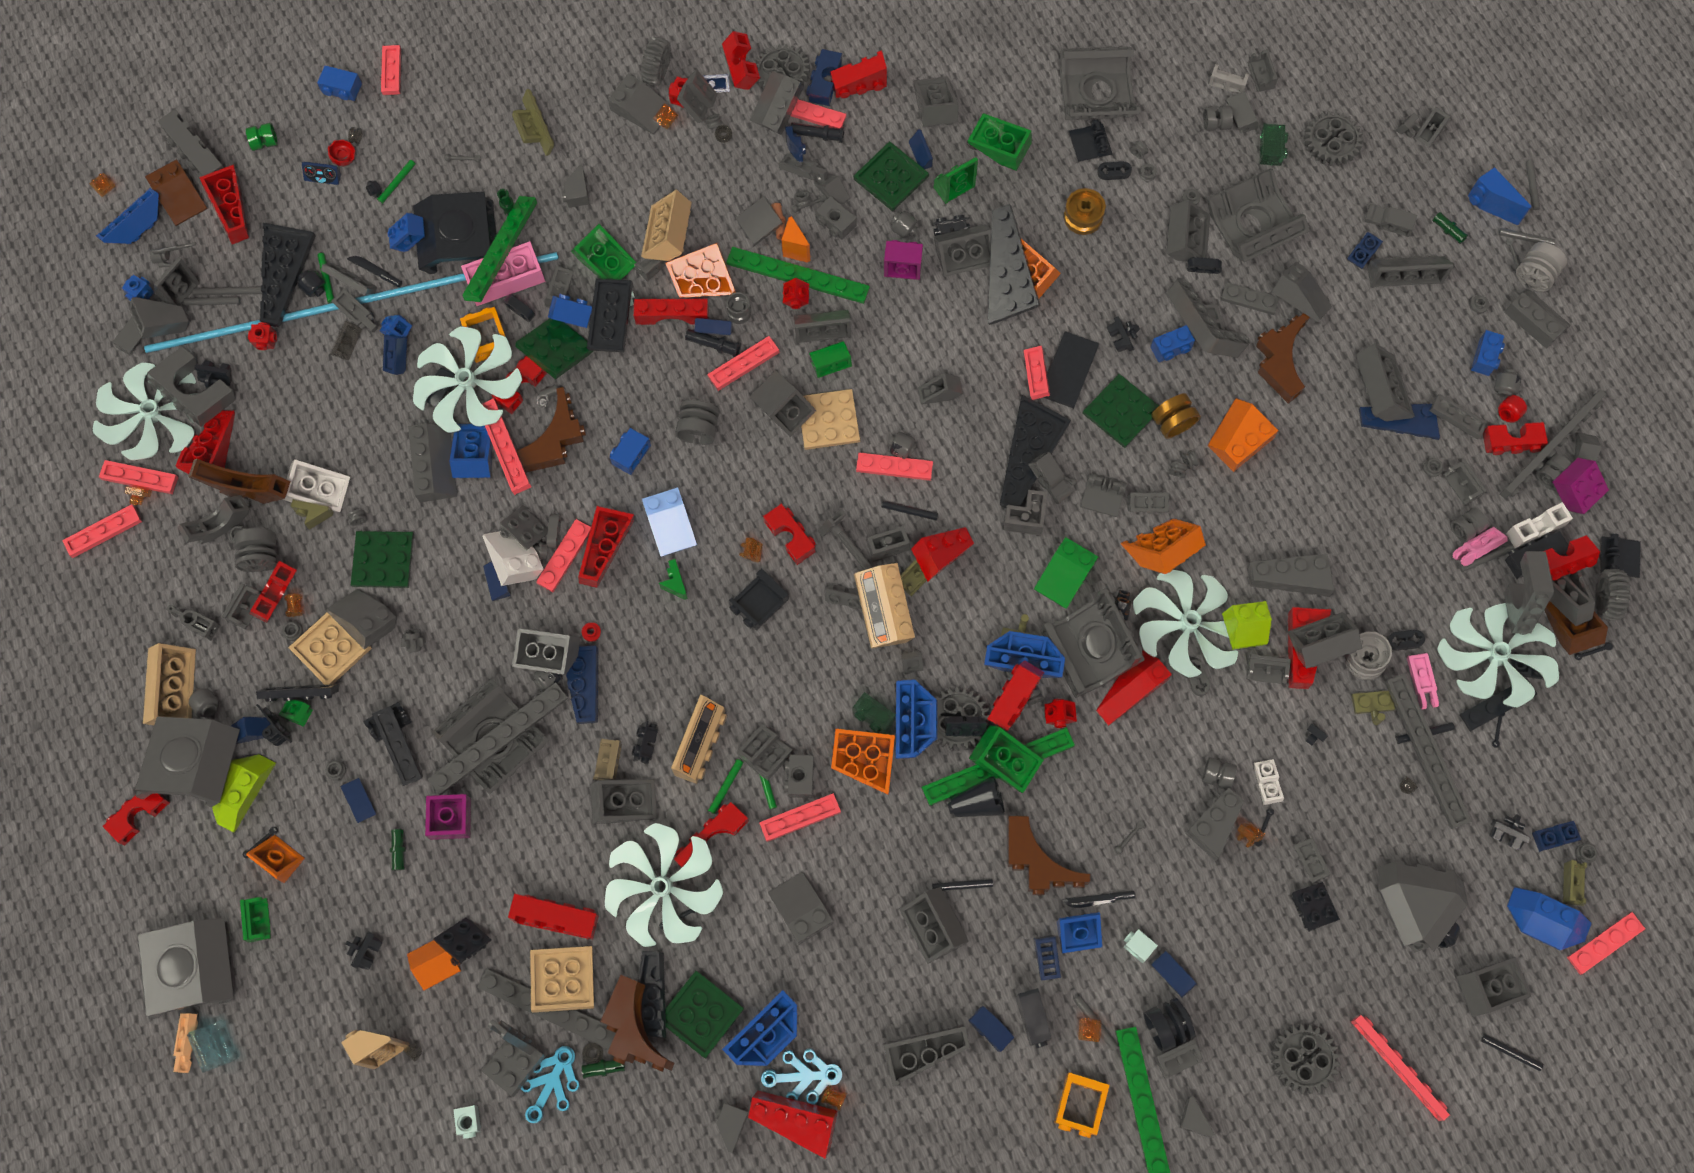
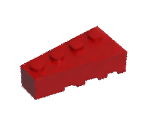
M1292 607L1288 613V631L1330 617L1331 609ZM1288 635V659H1290L1288 688L1309 689L1314 682L1317 666L1305 668L1299 660Z
M757 1090L752 1097L748 1118L826 1159L830 1152L838 1111Z

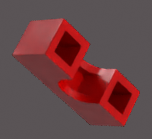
M732 31L722 43L734 87L749 90L760 79L756 63L746 61V55L751 50L748 35Z
M527 356L517 363L516 368L519 369L522 376L521 383H530L536 387L547 374L546 371ZM513 372L508 373L505 379L508 378ZM517 391L508 399H501L492 395L496 403L510 414L523 402L521 394Z
M1544 422L1525 423L1520 429V438L1512 437L1508 433L1507 425L1487 426L1483 432L1486 453L1501 455L1504 452L1519 454L1526 450H1530L1531 453L1540 452L1548 444Z
M781 503L765 514L763 520L774 536L784 531L790 532L794 536L792 541L786 544L785 547L787 553L798 565L816 552V543L811 536H806L802 524L799 521L795 522L792 518L794 517L792 511L788 507L785 508Z
M1587 535L1569 541L1566 552L1567 556L1557 554L1553 548L1544 551L1547 555L1552 580H1558L1562 576L1574 574L1578 570L1597 564L1600 550Z
M279 561L266 586L250 610V615L267 623L297 570Z
M158 793L151 794L145 799L137 798L135 795L132 799L127 800L116 814L108 817L103 828L118 843L125 846L140 832L134 825V817L138 812L145 810L148 814L156 817L170 802L162 794Z

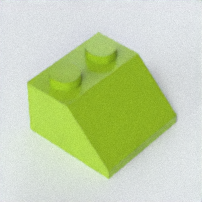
M1266 601L1232 605L1222 613L1232 650L1268 644L1272 618Z

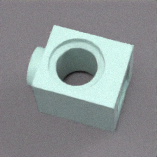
M1139 929L1135 933L1131 931L1124 939L1126 942L1124 948L1141 963H1144L1158 946Z
M473 1105L453 1109L456 1135H463V1139L476 1137V1133L481 1132L478 1106ZM471 1117L472 1125L466 1129L463 1125L464 1119Z

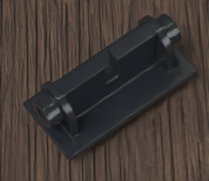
M964 215L954 216V220H947V218L936 219V222L932 224V226L937 227L934 229V236L950 233V228H953L954 232L970 228V224H966L970 217L965 218Z
M949 716V718H945V736H983L986 731L987 722L981 716H967V722H963V717Z
M649 721L642 723L637 729L636 736L639 738L637 744L632 749L634 762L641 759L642 763L649 764V760L651 761L654 747L647 744L648 742L655 743L658 729L655 724L648 726Z

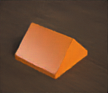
M791 216L788 218L781 240L783 257L809 262L811 261L810 244Z
M276 835L250 850L246 855L283 883L288 880L305 859Z
M434 940L407 954L410 970L424 991L461 972L458 965L454 966L451 963L450 959L453 957Z

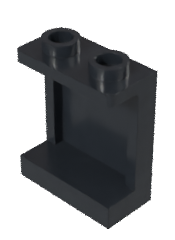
M762 568L756 573L757 577L734 599H729V609L736 616L740 614L744 618V624L750 629L753 627L756 631L789 600V594Z

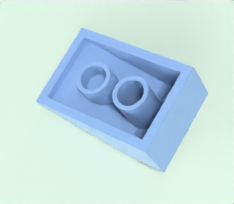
M678 487L642 499L661 557L697 545Z

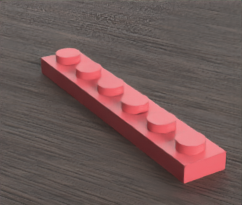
M494 398L482 404L488 410H499ZM501 416L497 423L486 425L485 428L511 491L516 495L531 488V484Z
M1356 1016L1351 1023L1438 1121H1444L1450 1116L1446 1111V1105L1441 1100L1435 1099L1431 1094V1088L1426 1083L1419 1081L1415 1070L1404 1064L1400 1053L1395 1049L1392 1050L1387 1044L1388 1040L1372 1028L1373 1023L1365 1016Z

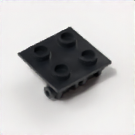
M1098 119L1093 120L1092 125L1089 127L1069 131L1078 162L1113 154L1104 125Z
M1611 534L1610 537L1602 536L1600 573L1608 569H1619L1627 573L1628 577L1640 578L1641 541L1621 539L1619 534Z
M257 704L256 706L271 723L263 730V737L275 746H280L286 740L291 743L292 741L289 739L291 734L278 722V717L267 707L262 708Z
M1323 882L1292 893L1293 897L1291 899L1296 907H1300L1296 910H1301L1302 914L1299 917L1304 916L1302 921L1305 926L1304 928H1307L1308 932L1340 920Z
M467 918L462 919L433 938L439 946L453 957L450 961L454 966L461 965L466 958L470 959L472 955L474 956L481 949H485L486 945L492 941L491 938Z

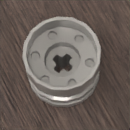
M1546 242L1535 243L1516 269V276L1520 282L1528 284L1535 291H1548L1567 265V258L1559 248Z
M1366 631L1359 634L1363 649L1357 650L1352 654H1346V665L1355 677L1362 680H1372L1378 678L1385 671L1392 657V647L1383 635L1377 632ZM1364 656H1365L1366 658L1370 657L1371 660H1370V661H1369L1368 659L1364 660L1363 658H1364Z

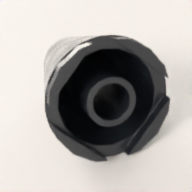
M991 776L951 797V802L948 803L950 814H954L955 817L1004 815V803L1001 792L999 793L998 788H996L999 785L995 776Z

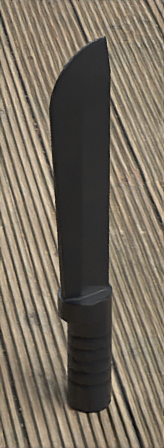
M359 256L347 258L350 262L379 276L394 286L401 287L402 281L389 275V272L384 271L365 258Z
M1124 891L1062 900L1069 907L1084 908L1115 903L1117 900L1135 899L1134 891Z

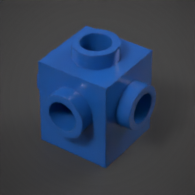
M134 274L130 279L126 280L122 287L126 293L125 297L130 301L133 297L149 300L154 294V291L149 286L150 282L144 277L138 278Z
M400 315L388 316L382 321L380 332L384 335L407 337L412 325Z

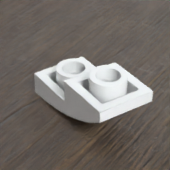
M1274 759L1254 763L1263 805L1283 802L1284 797L1278 781L1279 774Z

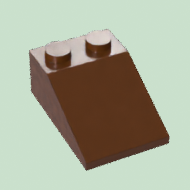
M177 159L145 176L151 188L159 194L158 199L175 226L207 209Z
M1550 601L1548 602L1544 611L1559 643L1569 655L1605 644L1608 627L1595 611L1591 620L1575 626Z

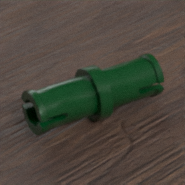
M500 189L497 192L499 205L503 209L504 214L509 215L514 205L513 199L509 196L507 189L506 191L505 189Z
M1441 212L1432 220L1444 230L1446 235L1449 234L1459 244L1463 243L1468 237L1467 234L1456 226L1457 223L1451 222Z
M404 829L391 830L392 848H390V853H392L391 870H405L404 852H406V847H404Z
M603 1059L599 1063L582 1065L583 1078L598 1075L605 1077L609 1073L625 1071V1064L623 1065L614 1060L605 1061Z

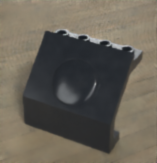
M485 192L435 194L413 205L414 214L423 217L425 237L416 245L418 269L426 273H437V264L441 262L479 260L484 258L496 237L493 200L485 197Z

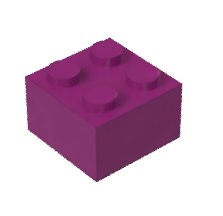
M898 240L886 241L884 277L920 280L923 244L917 242L906 243Z
M1577 458L1553 481L1567 510L1580 514H1585L1609 491L1596 461Z
M467 794L426 796V837L430 840L470 838L471 798Z

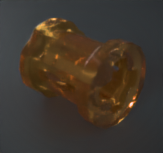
M296 593L285 595L284 600L287 601L285 615L287 617L302 616L303 610H301L300 601L302 600V595Z
M828 1085L821 1103L831 1104L840 1111L847 1093L836 1091Z

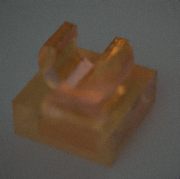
M663 104L653 119L662 127L668 129L678 114L666 104Z
M100 173L97 178L92 179L89 183L101 197L116 187L104 173Z
M135 486L125 487V494L132 495L130 504L142 505L144 497H150L152 493L150 489Z
M746 538L745 543L741 544V547L744 548V553H740L739 556L753 562H760L763 544L754 538Z
M1251 822L1241 824L1237 830L1241 833L1238 835V841H1242L1244 837L1248 839L1247 848L1253 846L1254 842L1261 841L1265 835Z
M1080 1018L1078 1040L1100 1042L1101 1020Z

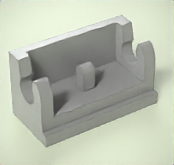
M1215 64L1209 85L1238 94L1242 93L1249 74L1246 73L1244 78L1218 70L1219 65Z

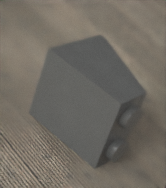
M777 371L750 396L789 437L816 412L815 408Z

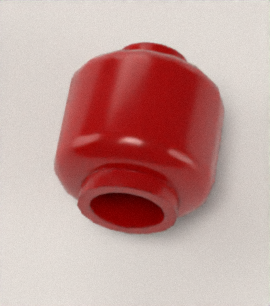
M1517 395L1508 396L1498 407L1500 418L1509 423L1518 421L1527 411L1526 402Z

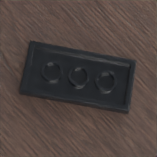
M596 278L587 342L588 350L624 352L633 286L632 280Z
M1065 331L1047 374L1050 396L1043 398L1074 409L1099 343Z

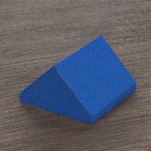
M1100 912L1059 918L1057 920L1062 953L1102 947Z

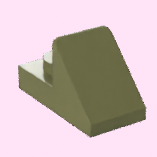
M294 499L291 503V507L297 515L306 517L304 524L309 530L333 516L334 513L329 506Z

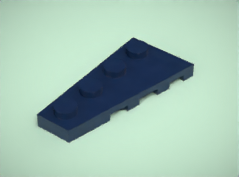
M1432 404L1411 405L1415 417L1393 421H1384L1375 417L1371 410L1372 407L1359 408L1361 427L1394 431L1396 433L1428 437L1435 440L1440 439L1437 416L1430 412Z
M596 645L579 647L578 657L566 674L567 685L572 697L571 701L576 722L578 724L598 723V647Z

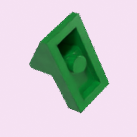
M676 559L669 560L670 567L666 568L669 580L660 582L659 586L662 590L681 599H688Z
M290 700L286 701L278 716L304 727L313 709L309 708L310 705L304 702Z

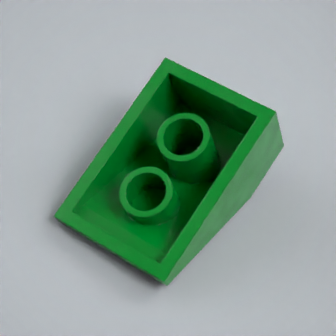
M983 113L970 135L968 143L998 164L1017 171L1032 144V132L1029 129Z
M977 157L961 165H955L947 173L940 174L935 178L934 189L945 204L975 187L978 165Z
M600 224L595 226L571 250V253L600 279L622 280L635 267L634 264L636 263Z
M1065 537L1034 590L1067 609L1095 566L1098 556Z
M989 725L969 757L970 760L1021 793H1024L1044 761L1002 728Z

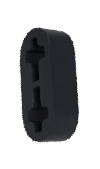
M1124 161L1105 162L1099 165L1097 174L1102 180L1127 179L1131 175L1132 167L1128 162ZM1104 168L1107 169L1108 174H1105V172L1103 171ZM1121 168H1124L1126 173H1123Z
M1193 257L1187 261V271L1219 274L1222 272V261L1213 258Z
M509 294L504 299L503 303L527 322H530L535 317V313L513 295Z
M1419 630L1398 631L1390 634L1387 640L1392 650H1408L1421 647L1425 642V636ZM1414 635L1416 638H1420L1417 644L1414 640L1408 641V639H1411ZM1394 637H1396L1397 640H1404L1400 642L1398 646H1396L1395 642H1392Z

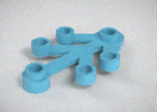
M562 1046L556 1050L554 1056L542 1060L540 1069L534 1072L540 1073L543 1068L555 1065L553 1071L549 1074L527 1080L526 1082H529L531 1085L528 1090H525L523 1086L521 1087L523 1092H530L533 1088L545 1084L535 1106H530L526 1110L525 1117L528 1122L538 1123L542 1120V1109L553 1088L558 1101L557 1108L560 1111L569 1109L570 1102L565 1097L560 1074L564 1069L568 1080L567 1089L569 1091L576 1092L579 1089L580 1083L576 1080L572 1064L575 1061V1052L572 1048ZM563 1053H567L569 1055V1058L566 1061H563L561 1059ZM572 1081L577 1083L575 1089H571L569 1086ZM561 1101H566V1108H560ZM536 1110L539 1116L533 1119L531 1113Z
M808 1048L804 1051V1060L812 1062L821 1070L812 1071L795 1056L792 1050H786L783 1053V1061L793 1065L799 1072L777 1074L775 1070L767 1069L762 1073L761 1082L766 1087H773L776 1083L800 1081L792 1092L786 1094V1098L792 1095L798 1100V1097L813 1080H821L814 1090H810L806 1094V1101L810 1104H816L819 1095L828 1085H836L840 1082L842 1070L836 1064L827 1065L816 1055L813 1049ZM812 1052L813 1058L808 1059L806 1053ZM790 1053L792 1054L793 1058L791 1060H787L785 1058V1055ZM834 1072L836 1076L829 1078L828 1073ZM772 1076L773 1081L769 1083L765 1078ZM814 1094L816 1095V1100L810 1101L808 1096Z

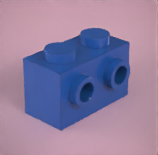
M324 66L317 84L321 92L327 96L332 95L343 100L355 101L362 82L357 73Z
M406 213L388 229L390 249L407 252L425 237L423 217L416 216L413 213Z
M559 294V297L553 296L548 317L587 328L592 306L587 305L588 301L578 298L576 301H572L570 296Z
M1186 325L1154 338L1150 348L1159 363L1164 360H1171L1181 353H1188L1192 350L1195 340Z
M1488 330L1483 333L1479 339L1471 371L1489 376L1494 369H1498L1500 364L1498 356L1503 352L1505 343H1502L1504 335Z
M632 428L628 432H624L620 438L617 448L614 447L610 453L612 465L632 475L651 446L649 438Z

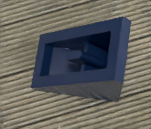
M266 717L241 718L231 725V727L240 729L236 744L263 739L262 732L271 723Z

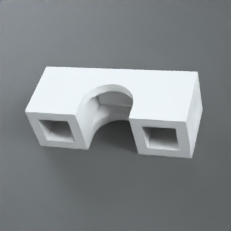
M1562 502L1532 520L1529 518L1514 525L1506 535L1514 548H1521L1534 539L1537 540L1549 532H1554L1566 526L1573 518Z

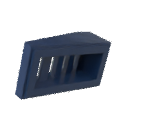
M1051 935L1033 938L1040 980L1061 978L1056 937ZM1051 943V946L1041 948L1040 944ZM1052 951V955L1042 956V952ZM1054 960L1052 964L1043 965V961ZM1055 968V972L1044 973V969Z

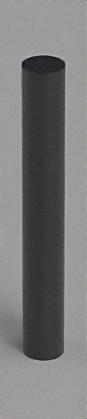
M884 500L882 502L881 508L937 521L938 513Z
M1451 722L1431 727L1430 730L1432 735L1455 730V726ZM1408 734L1395 737L1397 744L1411 741Z
M993 880L932 883V889L941 887L942 891L987 888L993 887Z
M1486 1034L1483 1035L1481 1042L1538 1071L1542 1070L1543 1063Z

